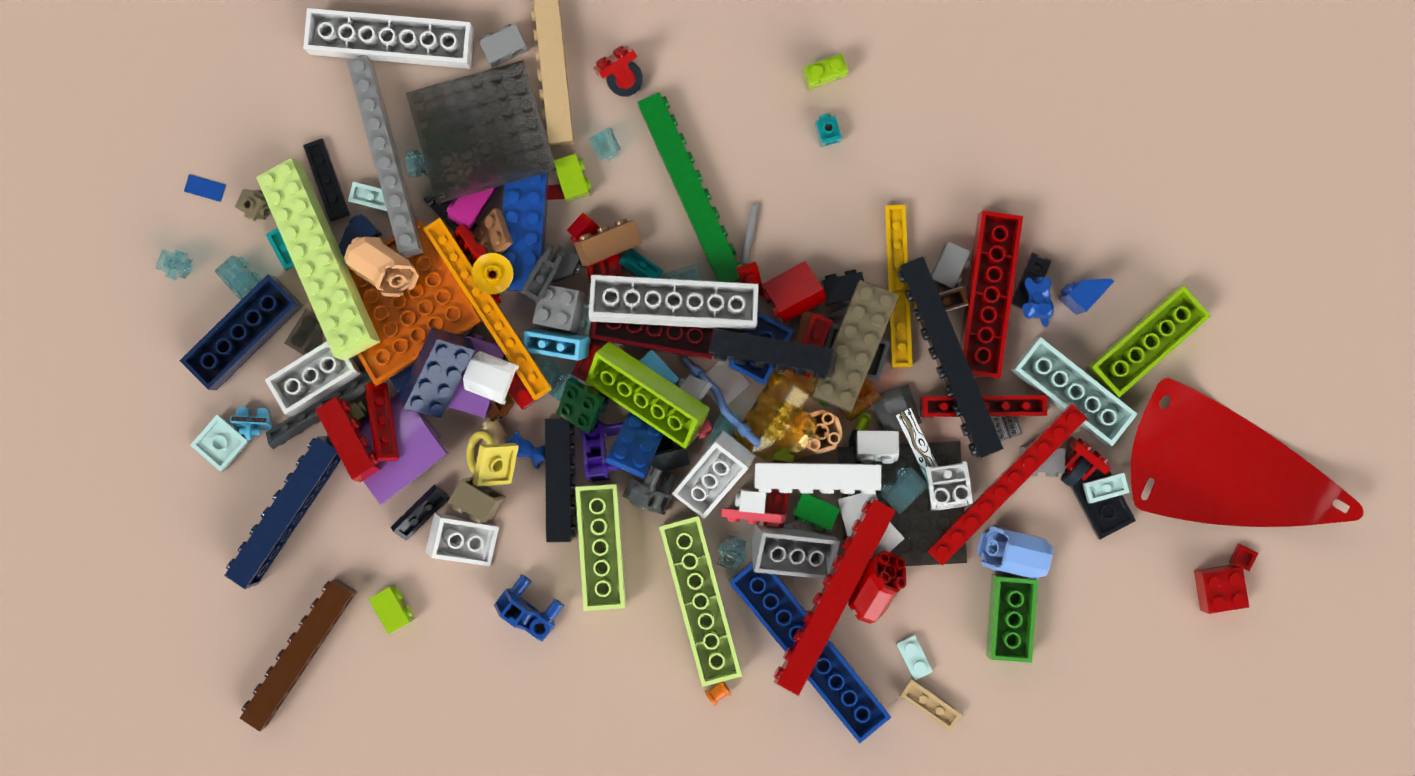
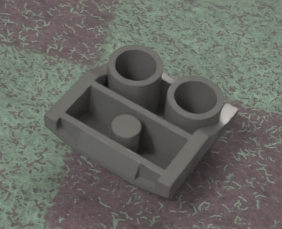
M909 384L869 396L881 431L903 430L896 415L911 408L917 423H922Z

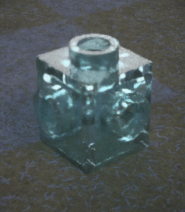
M162 249L155 268L166 272L165 276L177 280L178 277L186 279L192 271L193 260L186 258L187 253L175 249L173 253Z
M727 534L725 541H720L717 552L720 553L717 565L736 572L740 561L744 562L747 550H744L747 541Z

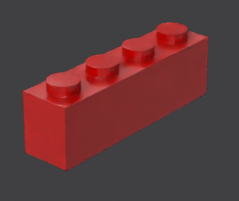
M335 397L315 409L351 479L360 483L381 470L378 465L380 461H376L375 453L371 452L368 447L370 442L360 432L359 428H361V425L355 417H352L350 413L352 409L346 400Z

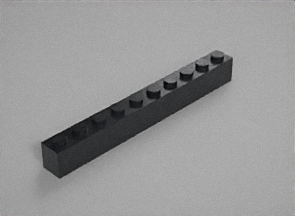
M922 256L900 265L898 272H896L900 283H904L906 291H904L906 299L909 303L912 302L914 310H912L913 316L917 322L920 321L923 328L920 329L921 335L925 341L928 340L931 347L928 348L932 360L936 359L938 364L936 368L940 379H944L946 383L944 387L946 395L953 400L954 406H952L955 416L961 419L962 425H960L963 435L969 438L970 444H968L971 454L973 456L976 455V458H983L1004 449L924 257Z

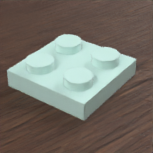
M217 414L190 446L220 472H223L250 440H246L243 434H239V431L220 414Z

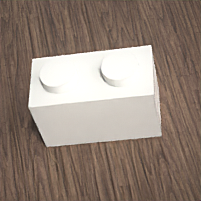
M857 431L856 461L867 464L874 461H882L884 464H891L898 460L899 431Z
M740 489V493H736L735 506H739L738 509L741 512L764 514L766 493H761L758 490Z

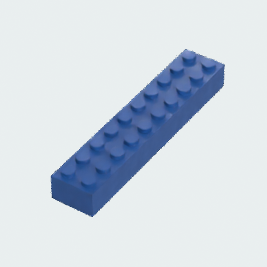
M752 560L731 577L729 583L786 652L789 647L792 648L795 642L793 637L796 631L802 629L805 623L803 618L807 612L776 574L754 572ZM828 639L807 680L860 744L892 717Z

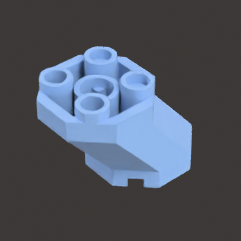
M991 526L989 528L990 531L980 535L977 553L978 556H982V566L1031 579H1038L1048 574L1053 556V547L1048 544L1047 539Z

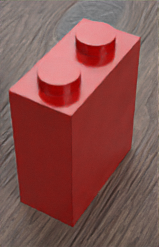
M806 261L762 284L765 290L762 294L768 304L772 303L771 309L776 318L780 317L784 323L827 300L823 287Z

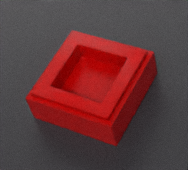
M1237 544L1229 562L1242 566L1246 571H1250L1258 553L1241 544Z

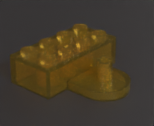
M774 371L743 423L752 428V432L762 443L755 447L746 437L743 438L737 430L733 438L768 463L779 445L792 453L802 451L812 441L817 428L815 418L802 410L812 392L798 382Z

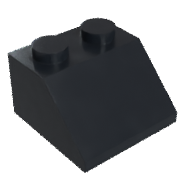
M664 435L650 465L662 470V472L690 465L687 449Z

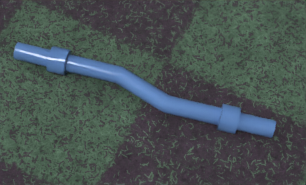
M687 356L683 357L681 362L690 370L692 376L712 384L709 390L713 392L721 413L738 429L737 432L743 438L746 437L755 447H758L762 441L752 432V428L749 425L741 422L729 410L720 388L704 374V370L699 365H695Z

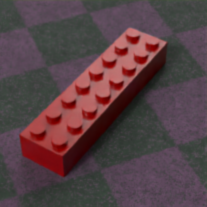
M985 210L978 213L966 295L969 306H966L964 310L960 338L961 348L973 376L1001 379L1023 216Z

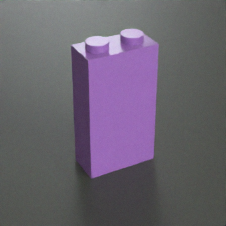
M473 334L472 337L466 336L470 338L475 349L473 356L478 351L503 360L506 359L505 354L494 339L490 343L484 341V336ZM463 374L447 407L488 418L487 413L492 406L490 399L465 390Z

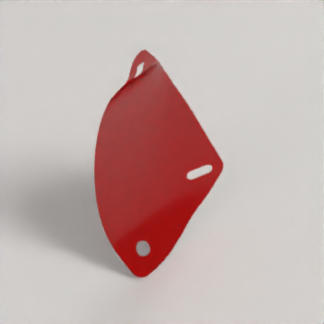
M1165 378L1156 386L1141 417L1131 453V488L1133 501L1137 509L1186 521L1241 527H1295L1349 522L1362 518L1364 513L1363 507L1356 499L1307 460L1252 422L1206 395L1173 379ZM1168 395L1171 399L1170 404L1162 409L1160 401L1164 396ZM1149 478H1153L1154 485L1147 500H1143L1141 494ZM1338 499L1350 506L1347 513L1335 508L1333 501Z

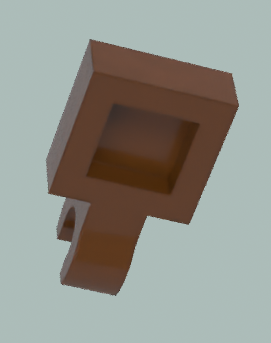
M509 393L506 395L505 405L490 400L493 407L487 415L491 421L496 416L502 419L515 402Z

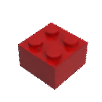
M1232 564L1194 570L1200 611L1212 614L1250 608L1242 566Z

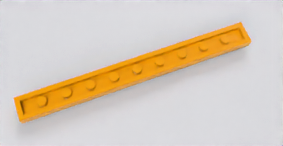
M439 217L423 228L508 361L519 366L518 370L516 369V373L534 401L553 390L493 296L479 290L472 279L473 266L442 218Z

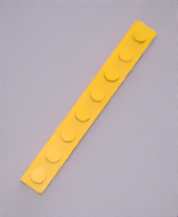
M885 205L888 291L899 296L889 319L891 368L913 367L910 303L907 301L904 293L906 287L904 283L899 282L896 274L900 265L908 263L906 205Z

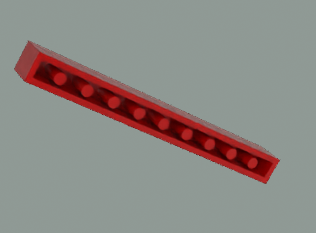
M870 499L862 506L861 512L863 514L860 519H856L851 528L853 532L850 538L847 537L844 540L841 555H837L832 563L834 568L831 574L828 573L822 583L824 587L821 593L817 592L815 595L812 610H808L803 618L805 623L802 629L796 631L793 637L795 642L792 648L789 647L783 656L785 661L782 667L778 666L773 675L775 678L774 683L797 696L800 695L896 510L876 499Z

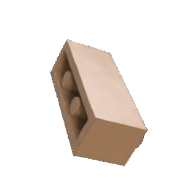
M624 218L616 221V226L609 228L607 225L597 229L598 233L592 236L591 233L579 236L580 240L574 242L582 266L594 264L642 244L643 242L635 221H627Z

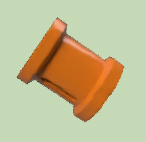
M724 681L719 682L710 690H705L708 699L714 706L726 695H731Z

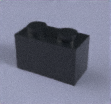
M854 269L845 271V275L837 277V274L824 276L825 279L821 281V286L827 298L825 305L850 301L857 283L860 280L864 281L863 273L857 272Z

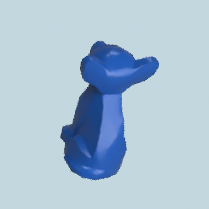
M517 430L506 443L517 444L519 446L517 457H529L533 466L539 469L540 463L545 460V446L534 447L530 441L523 439L519 434L520 431Z

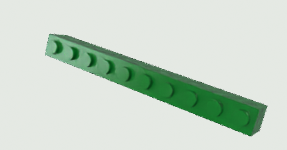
M660 92L638 101L640 112L717 282H738L739 277L736 268L742 266L741 262L737 263L734 255L737 254L733 244L728 245L725 238L728 236L724 225H719L717 220L720 218L716 207H711L709 202L712 199L707 188L703 189L700 183L703 181L700 171H695L692 165L695 163L691 152H686L684 147L687 144L682 133L678 134L676 127L678 123L674 114L670 116L668 112L670 105L666 96L662 97Z

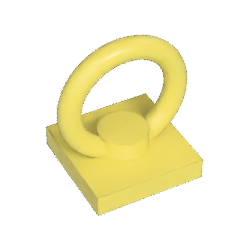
M485 431L475 432L470 437L466 449L467 464L474 475L472 484L477 487L511 484L519 446L515 443L496 444L489 433ZM483 439L487 444L480 445L477 462H475L474 451L478 440Z

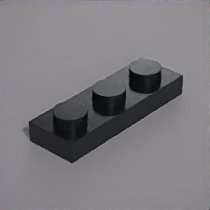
M434 484L391 526L392 531L407 541L450 497Z

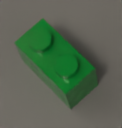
M800 493L792 514L796 516L795 520L804 524L809 521L814 523L813 528L825 532L826 529L831 531L841 508L808 493Z

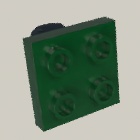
M569 378L567 379L556 414L589 434L593 432L599 414L607 410L609 398L594 387L585 386L576 379Z

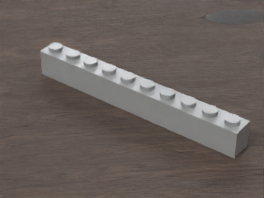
M367 55L348 60L350 75L398 253L404 258L422 254L424 250L373 63Z

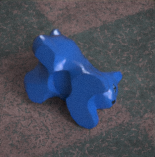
M1039 276L1033 280L1028 277L1025 281V286L1029 294V301L1023 305L1022 312L1028 319L1040 318L1041 324L1044 327H1048V319L1052 317L1054 312V305L1050 299L1051 279Z

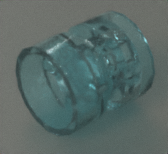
M425 149L422 153L418 150L405 152V165L409 178L421 177L422 173L426 176L439 174L436 149Z

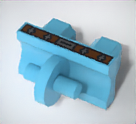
M238 407L236 415L231 416L230 422L234 423L235 428H240L239 434H245L246 440L252 441L255 435H261V430L273 428V424L270 421V411L267 408H258L256 417H250L251 410L249 408Z

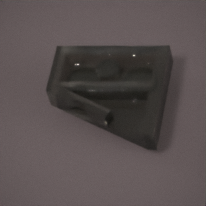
M305 309L285 341L286 345L302 355L323 344V330L316 314Z

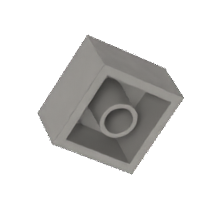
M548 285L542 298L536 304L532 323L578 334L587 294L578 290Z

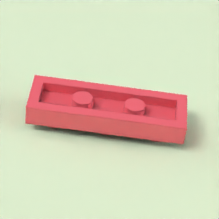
M722 508L721 517H728V521L740 522V519H746L748 524H759V521L767 522V526L779 527V523H786V514L769 512L762 514L741 512L739 509Z

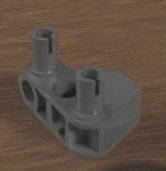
M650 465L644 481L630 478L622 496L635 506L665 515V509L669 500L673 498L670 492L678 476L666 471L660 487L655 488L662 470Z

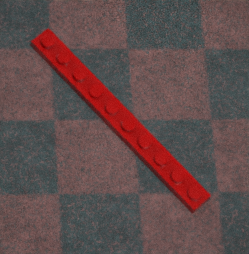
M1070 404L934 542L927 552L943 566L1064 443L1087 417L1073 404Z

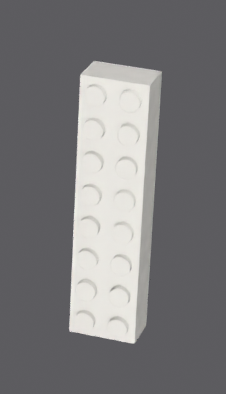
M307 8L303 49L310 55L355 59L367 55L370 60L471 69L474 28L470 22Z
M591 275L589 320L592 322L738 330L756 329L758 284Z

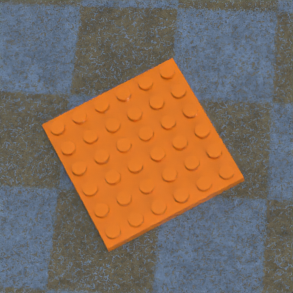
M422 220L416 222L424 253L406 258L419 274L415 287L410 291L408 288L403 291L404 294L399 297L383 296L379 289L355 274L347 265L380 339L378 344L357 354L376 386L415 363L432 327L460 335L482 321L423 230L426 225ZM394 237L384 242L387 247L398 253Z

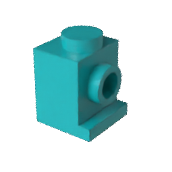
M830 114L819 116V120L815 122L820 146L824 147L840 143L842 135L840 134L836 116L831 117ZM830 125L832 130L826 131L825 126Z

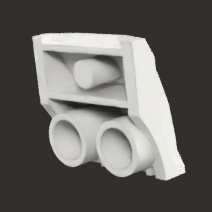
M478 351L471 358L463 377L464 389L505 405L506 395L516 369L518 370L519 366Z
M967 461L925 468L931 510L959 508L973 503Z

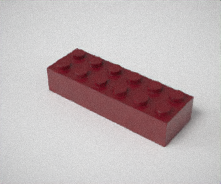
M593 322L590 339L712 360L709 347L714 328Z

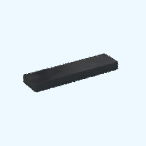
M321 138L304 144L303 147L329 220L333 222L349 216L350 212L324 139Z

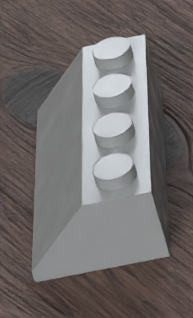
M755 525L751 543L753 571L824 579L828 573L831 574L834 568L832 563L837 556L840 541L832 533Z

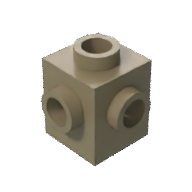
M243 189L235 205L237 209L245 213L244 216L253 221H256V219L266 220L271 212L264 194L260 190Z

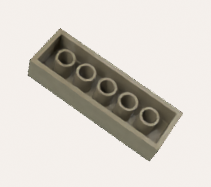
M862 280L857 283L831 346V349L838 353L833 377H826L825 380L818 379L811 397L844 411L852 412L899 297L898 295Z

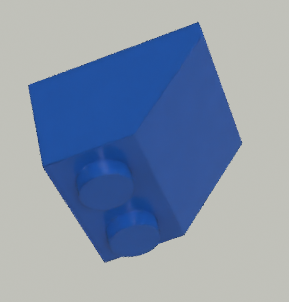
M1088 279L1078 282L1073 281L1062 288L1060 291L1062 295L1058 299L1075 315L1087 312L1112 285L1114 280Z

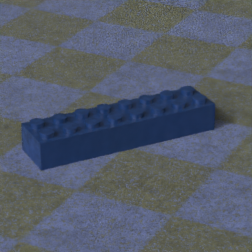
M319 436L310 441L307 446L309 450L305 456L302 455L297 460V468L293 473L290 472L284 480L286 484L282 490L279 489L272 498L274 502L263 511L260 523L255 524L250 530L249 534L251 536L248 541H244L238 548L239 554L226 566L227 572L224 576L243 589L259 584L341 462V458L329 436Z

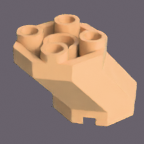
M356 237L352 240V244L348 245L344 256L346 264L355 274L379 289L383 296L399 297L404 294L403 291L408 288L410 291L415 287L419 277L417 270L409 260L387 247L381 238Z
M821 409L784 420L777 438L780 448L790 450V454L794 455V458L799 459L835 449L843 435L839 418Z

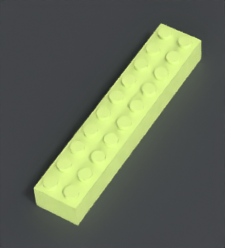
M290 158L257 176L258 183L334 358L346 361L378 344L380 339L303 165Z

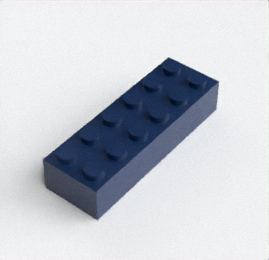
M267 274L179 361L208 390H218L303 304L275 276Z

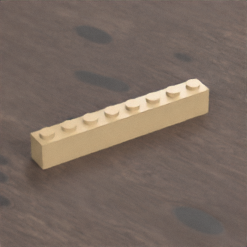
M530 0L531 2L534 1L535 9H531L532 21H536L537 29H533L534 40L538 41L539 49H535L536 60L540 61L541 69H537L538 80L542 81L543 89H539L540 100L544 101L545 109L541 110L542 119L547 124V129H544V139L548 141L550 147L574 145L560 0Z

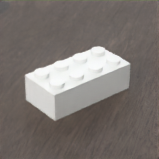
M326 341L271 375L265 381L284 414L294 417L357 378L362 372L353 357L346 361L334 358Z
M723 430L680 481L672 495L705 519L748 470L756 456Z

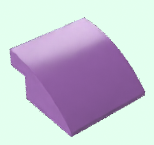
M399 393L390 399L399 458L397 461H380L378 465L381 470L363 480L380 505L386 503L449 454L439 441V438H441L440 434L423 413L404 409ZM368 416L360 422L361 428L359 430L362 435L364 434L370 442L368 447L371 452L375 453L370 418Z

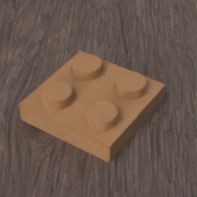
M494 208L472 230L476 243L484 246V254L497 253L501 255L513 243L501 209Z

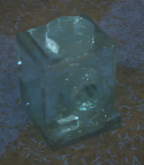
M612 128L605 129L589 138L599 160L606 158L607 161L618 157L617 152L621 148L613 134ZM606 142L609 143L610 149L606 148Z

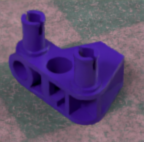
M597 419L593 432L588 434L582 430L584 467L586 478L589 482L610 480L609 471L621 470L605 462L607 458L605 439H607V436L618 435L623 422L605 425L603 421Z

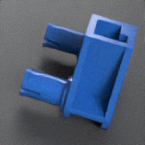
M521 574L512 588L504 590L494 604L498 615L514 628L525 630L536 639L544 641L555 626L554 619L564 605L554 598L545 612H540L522 598L521 595L532 581ZM513 605H515L522 611V613L520 614L517 611L513 613L510 611V609ZM536 623H543L546 630L539 631Z

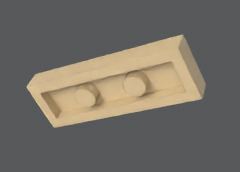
M911 678L899 694L900 697L949 731L954 728L962 716L959 711Z

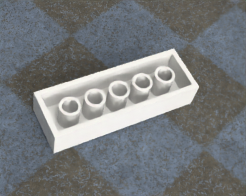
M754 462V488L758 489L761 493H771V489H779L780 493H792V489H799L800 493H813V489H820L821 493L828 494L834 493V490H840L843 494H855V490H861L863 494H876V490H881V465Z

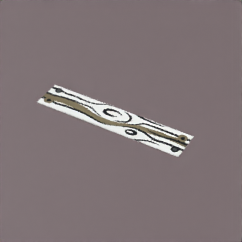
M911 408L897 414L896 417L926 478L925 468L938 467Z

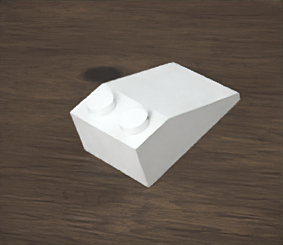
M434 513L426 553L431 558L490 566L499 526L483 522L479 524L473 520L458 516Z

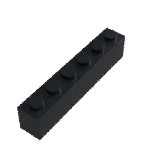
M715 328L709 347V353L715 356L714 359L726 362L727 359L734 360L733 363L739 365H746V362L753 363L754 367L761 369L770 366L773 367L774 371L785 373V370H791L793 374L805 376L808 373L813 374L814 378L825 380L826 377H833L838 354L834 349Z
M545 419L546 542H571L573 537H576V525H572V517H576V504H572V496H576V485L572 484V476L576 474V466L572 464V455H575V443H572V435H575V425L566 419Z

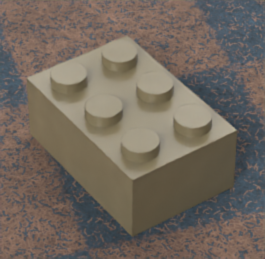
M472 477L461 479L448 500L452 504L451 508L460 513L464 511L470 514L469 518L479 524L493 519L506 497L487 486H475L472 484Z

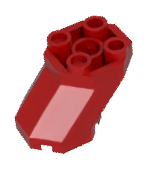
M883 550L878 552L869 561L848 601L850 609L856 611L857 614L855 616L858 620L870 624L876 622L887 611L896 594L906 586V568L903 558Z

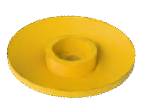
M487 253L475 261L472 267V279L479 290L488 294H498L510 286L513 280V268L509 260L497 253ZM490 272H495L496 277L490 278L488 274Z

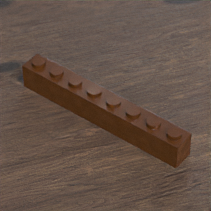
M336 578L331 582H326L321 590L324 593L320 599L316 598L310 606L311 612L308 616L305 615L298 624L301 627L297 633L293 632L287 640L289 645L285 650L282 649L276 657L278 661L275 666H271L264 675L266 679L263 684L259 683L253 691L254 697L252 700H248L242 707L241 711L243 713L240 719L259 732L270 723L357 593V591Z

